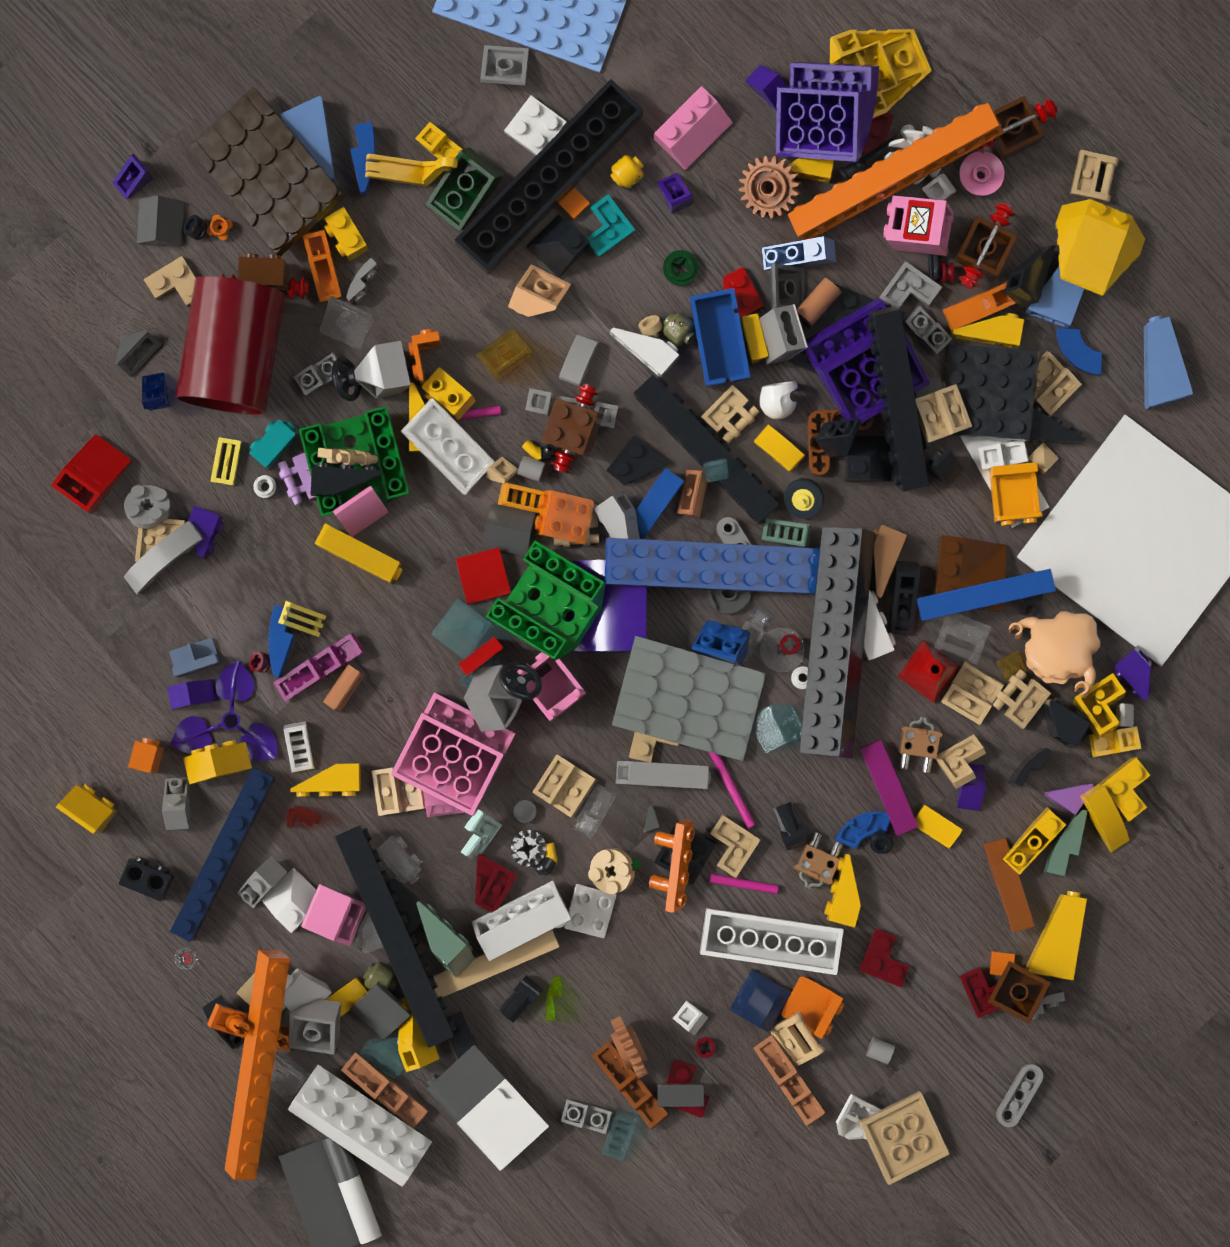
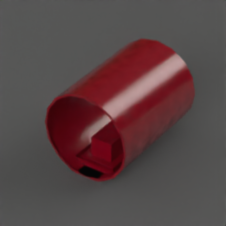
M214 276L197 277L194 281L175 398L184 403L213 410L238 414L264 415L267 409L285 294L269 286L239 279Z

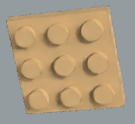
M920 1091L858 1121L888 1185L949 1155Z

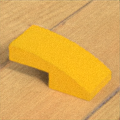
M431 122L415 138L437 159L442 157L455 158L459 151L463 150Z
M767 425L754 440V443L790 473L805 457L799 449L770 425Z
M1137 726L1114 730L1100 740L1097 739L1095 734L1089 735L1093 757L1141 749Z

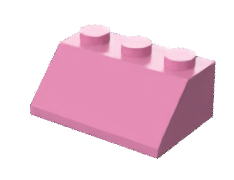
M701 86L654 133V140L686 171L733 122L718 101Z

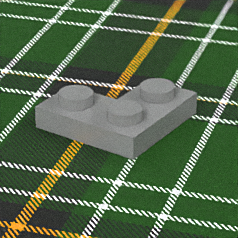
M905 261L879 299L888 306H895L899 309L908 295L911 294L926 306H929L942 287Z

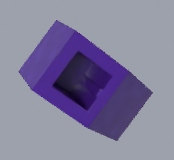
M194 506L188 521L193 523L204 538L195 548L200 557L207 559V556H211L215 549L216 543L213 541L216 534L219 535L224 525V522H222L223 517Z
M1137 645L1117 661L1114 667L1118 677L1123 681L1126 680L1132 686L1130 689L1133 694L1145 701L1150 695L1153 662Z

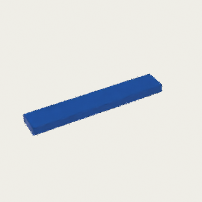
M1051 569L917 598L921 621L1054 592L1056 588Z

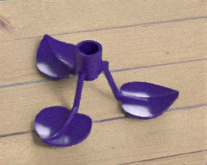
M240 661L227 666L221 672L216 682L218 697L224 700L230 699V710L222 716L221 723L207 728L205 721L200 717L190 716L183 719L177 726L171 740V745L174 748L185 753H191L192 750L204 748L212 744V737L208 732L221 727L227 730H235L237 728L244 734L238 743L246 742L250 760L261 761L277 757V742L269 727L255 722L246 731L239 725L240 718L234 713V700L239 702L245 701L254 691L253 678Z

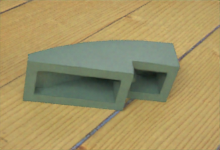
M1079 810L1059 832L1050 849L1043 872L1065 876L1069 854L1079 855L1087 816L1086 810Z

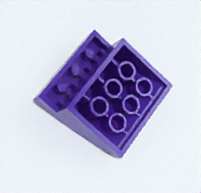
M815 62L790 63V86L777 87L776 155L859 161L874 115L879 66Z
M879 298L806 339L808 348L804 349L845 420L859 418L861 423L880 413L881 408H883V401L879 398L877 386H880L879 377H876L874 372L876 359L870 349V342L873 341L872 334L869 333L866 325V320L869 319L868 312L886 308L884 302ZM905 334L913 390L916 392L930 384Z
M605 560L570 561L605 582ZM606 584L601 611L577 648L569 653L631 652L635 636L646 639L647 586ZM574 611L566 615V622L574 619Z

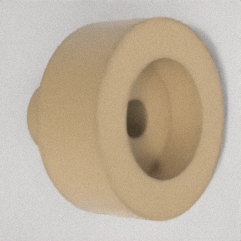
M652 315L641 320L638 327L642 335L658 338V332L662 329V323L658 316Z

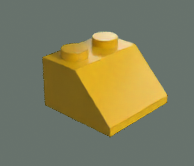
M87 784L83 786L76 785L56 806L57 809L92 834L102 833L117 812L113 808L115 805L113 802L105 797L100 799L94 795L96 791Z

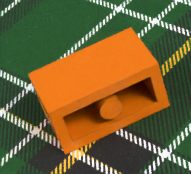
M149 738L135 741L128 767L147 773H158L165 747L159 746L160 741Z

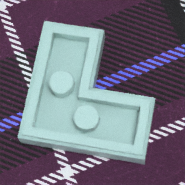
M477 809L464 827L473 835L461 853L476 862L478 853L482 854L502 827V824Z

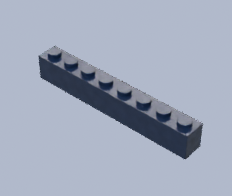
M256 767L252 768L170 930L171 933L189 942L195 940L276 777Z

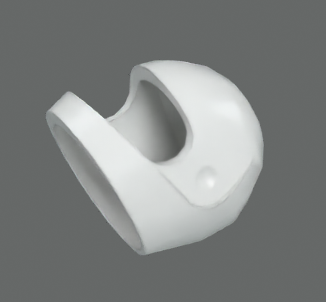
M789 381L762 386L760 407L765 415L779 420L793 413L797 402L790 399V394L798 388L797 382Z

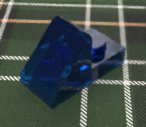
M164 372L142 376V404L144 410L170 407Z

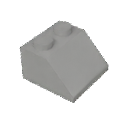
M317 999L291 1011L289 1016V1048L334 1055L340 1037L341 1002Z

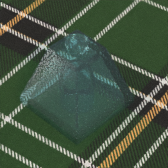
M457 598L430 635L462 659H465L476 650L494 625Z

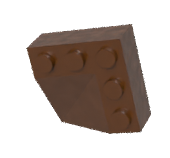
M941 535L938 539L932 595L1005 579L1006 545ZM1003 603L974 610L1000 612L1003 610Z

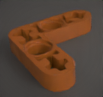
M817 410L812 412L808 418L809 471L814 476H823L827 473L830 466V457L827 454L826 457L821 456V464H825L821 472H818L817 468H813V464L817 463V456L812 457V453L822 454L825 451L823 449H815L812 445L813 439L818 436V433L812 434V431L817 430L816 423H812V420L816 418V415H820V419H824L823 423L834 422L835 416L842 415L839 410ZM871 417L865 426L860 424L858 431L868 430L872 426L874 418Z

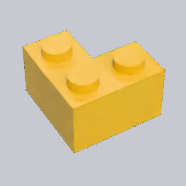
M1113 673L1093 685L1088 690V695L1085 698H1081L1082 693H1080L1073 701L1078 711L1087 716L1086 721L1091 723L1089 727L1098 740L1119 726V721L1109 706L1124 698L1126 691Z
M236 740L222 743L223 747H218V744H212L204 748L192 750V755L183 758L189 784L252 769L246 742L236 744Z
M1137 757L1130 758L1098 783L1106 787L1123 821L1128 822L1147 808L1133 790L1150 776Z

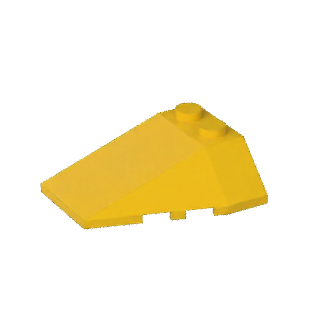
M876 29L868 31L848 30L830 38V63L879 66L877 98L873 118L887 113L892 106L932 71L914 29H889L887 31H876Z
M1092 199L1062 205L1055 223L1056 229H1058L1057 245L1060 249L1058 256L1060 279L1103 296L1141 254L1145 237L1133 216Z

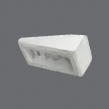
M299 722L284 725L283 729L291 771L298 772L314 769L307 723ZM301 730L303 734L290 736V732ZM304 740L305 742L292 745V741ZM306 749L304 753L293 754V751ZM308 758L307 762L295 764L297 759Z

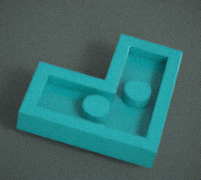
M609 194L590 207L591 211L603 225L587 237L590 241V247L600 258L633 234L635 229Z

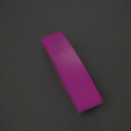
M350 633L334 645L327 647L313 658L294 668L275 681L274 685L284 701L287 702L364 653L365 650L355 634Z
M878 740L861 747L860 751L895 834L898 836L917 828L918 826L882 741Z

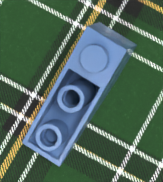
M824 236L762 248L764 270H770L773 263L795 267L836 263L834 240Z

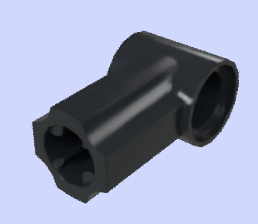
M791 802L773 808V813L781 829L780 834L787 851L809 843Z
M526 975L515 987L513 994L504 1002L499 1011L514 1023L544 989Z

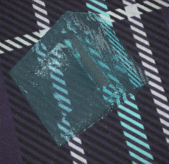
M726 459L707 462L703 466L707 482L727 479L729 476Z

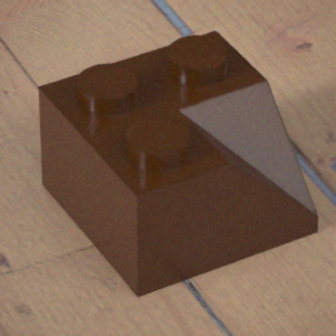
M1009 961L988 1000V1004L1030 1024L1051 983Z

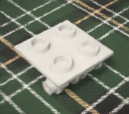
M576 884L568 909L571 920L567 922L564 928L605 938L616 894L610 895L598 889Z

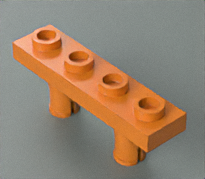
M689 819L676 823L675 835L659 831L654 839L656 845L672 848L673 852L670 877L665 878L652 875L649 881V888L667 892L665 911L672 913L682 909L687 900L685 888L689 881L688 864L692 858V851L690 850L691 841L695 835L694 821Z
M215 1004L207 1023L210 1028L242 1038L248 1035L246 1030L250 1031V1026L247 1024L248 1013ZM280 1024L276 1048L289 1052L291 1049L289 1048V1026Z

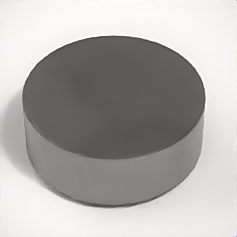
M519 801L514 807V816L519 822L528 823L535 818L536 807L531 801Z

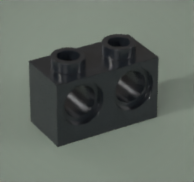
M136 856V859H128L118 884L160 902L164 901L175 876L169 873L170 869L161 865H157L155 868L148 865L149 860ZM134 867H138L142 871V876L139 880L132 877ZM156 875L163 879L161 888H156L153 885V878Z

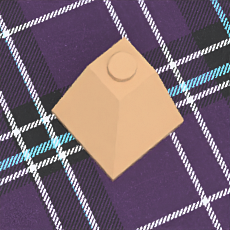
M531 264L517 284L508 307L527 317L553 311L557 308L571 284Z

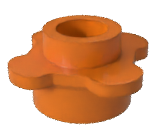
M214 215L210 227L207 228V233L210 236L215 235L224 241L228 238L227 233L233 227V223L229 219L225 220L220 217V215Z

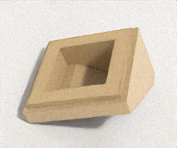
M1044 442L1028 457L1031 463L1037 462L1038 470L1042 474L1059 459Z
M501 457L487 469L485 477L504 484L518 472V468L504 457Z

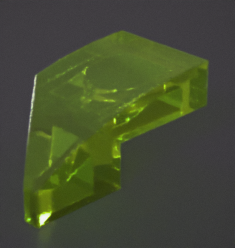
M561 976L553 977L546 1001V1022L555 1021L554 997H562Z

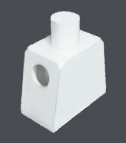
M296 969L291 975L288 974L283 1004L291 1012L317 999L326 1000L332 992L326 983L300 969Z

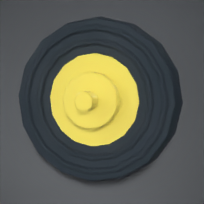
M808 478L797 479L788 485L784 493V504L791 515L801 519L811 518L820 512L824 504V493L817 482Z

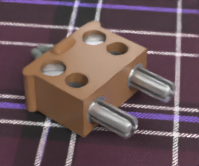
M920 717L918 721H912L909 726L903 725L900 727L902 730L899 753H902L900 768L908 769L910 755L925 757L922 771L926 773L927 769V773H930L932 759L937 758L939 739L942 737V733L935 730L934 725L927 722V718ZM922 721H924V723L930 726L931 729H924L912 726L914 724H919ZM910 742L911 746L906 749L905 743ZM928 746H933L931 752L927 751Z
M817 832L814 833L810 844L805 845L797 865L793 867L795 871L800 873V879L805 882L804 887L809 889L812 886L820 887L823 883L826 885L833 883L832 878L840 860L837 857L843 846L841 843L835 842L830 854L816 849L822 837ZM807 852H810L812 854L811 859H808L806 857ZM828 861L833 864L832 868H828ZM803 874L820 883H811L808 886V881L803 877Z

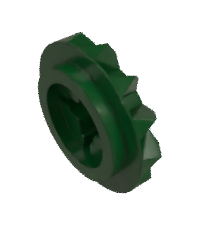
M685 250L673 251L665 258L663 263L665 278L673 285L684 286L691 284L699 271L696 257ZM684 260H686L684 268L688 272L682 271L678 276H676L677 268H675L674 265H680L681 263H683Z

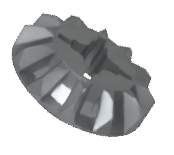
M533 830L521 831L515 835L510 843V853L514 861L522 866H534L540 863L546 853L545 840L538 832ZM525 842L528 845H536L535 848L530 850L529 855L525 851H520L522 847H525Z

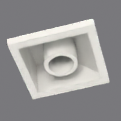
M293 867L262 899V902L274 917L289 932L293 933L303 923L317 889Z

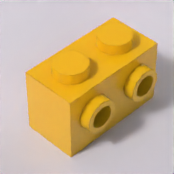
M344 207L324 218L327 223L324 228L330 238L335 236L338 244L335 246L342 257L346 255L348 260L352 261L369 251Z
M440 367L421 387L426 393L424 397L428 401L433 398L457 421L476 402L472 394Z

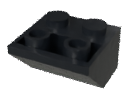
M1058 698L1046 700L1042 708L1049 736L1067 747H1077L1091 724L1086 721L1087 716L1077 710H1068L1066 708L1067 704Z

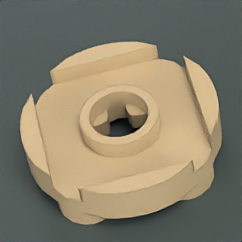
M612 848L602 850L593 857L588 876L600 891L614 895L630 887L634 880L635 872L632 871L631 864L633 862L630 856L621 849ZM614 866L616 876L610 875L608 868Z

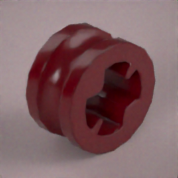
M950 262L949 265L941 263L942 283H945L947 280L950 283L954 282L953 262Z
M793 634L785 635L780 640L779 646L781 651L786 655L795 654L800 648L798 637ZM788 638H792V642H796V646L792 648V651H788V647L784 648L783 645L788 641Z
M258 651L253 652L249 658L250 669L261 673L267 672L271 666L269 654Z
M708 1037L700 1038L695 1045L696 1053L702 1058L711 1057L716 1049L714 1041ZM708 1041L711 1043L709 1047L712 1046V1050L703 1054L700 1052L702 1049H699V1044H704Z

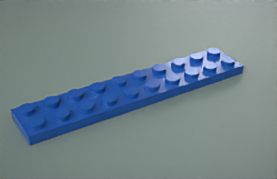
M606 538L605 584L816 594L820 549Z

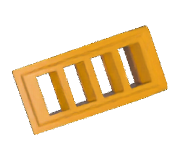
M502 483L498 505L540 514L541 507H539V503L538 508H534L536 495L541 497L545 491ZM509 489H512L511 499L508 502ZM518 491H521L520 502L517 504ZM527 493H531L529 505L526 506Z

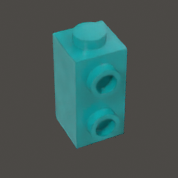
M279 419L276 422L272 421L265 429L266 434L261 439L257 438L251 444L250 449L252 450L249 454L269 470L298 438L294 433L296 428L287 420L284 423Z

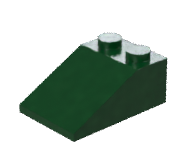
M470 147L459 151L455 157L458 159L457 168L450 167V172L446 171L425 204L459 232L463 230L490 197L504 176L501 171Z

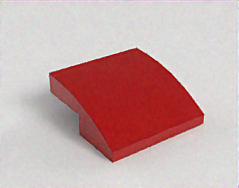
M499 547L456 558L467 605L511 594Z
M492 637L458 665L468 677L504 648L495 637Z

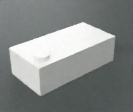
M551 881L505 904L498 910L472 921L477 940L490 961L553 928L563 927L571 920V917L554 881Z

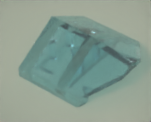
M775 703L762 709L752 725L765 754L801 737L802 724L793 706Z

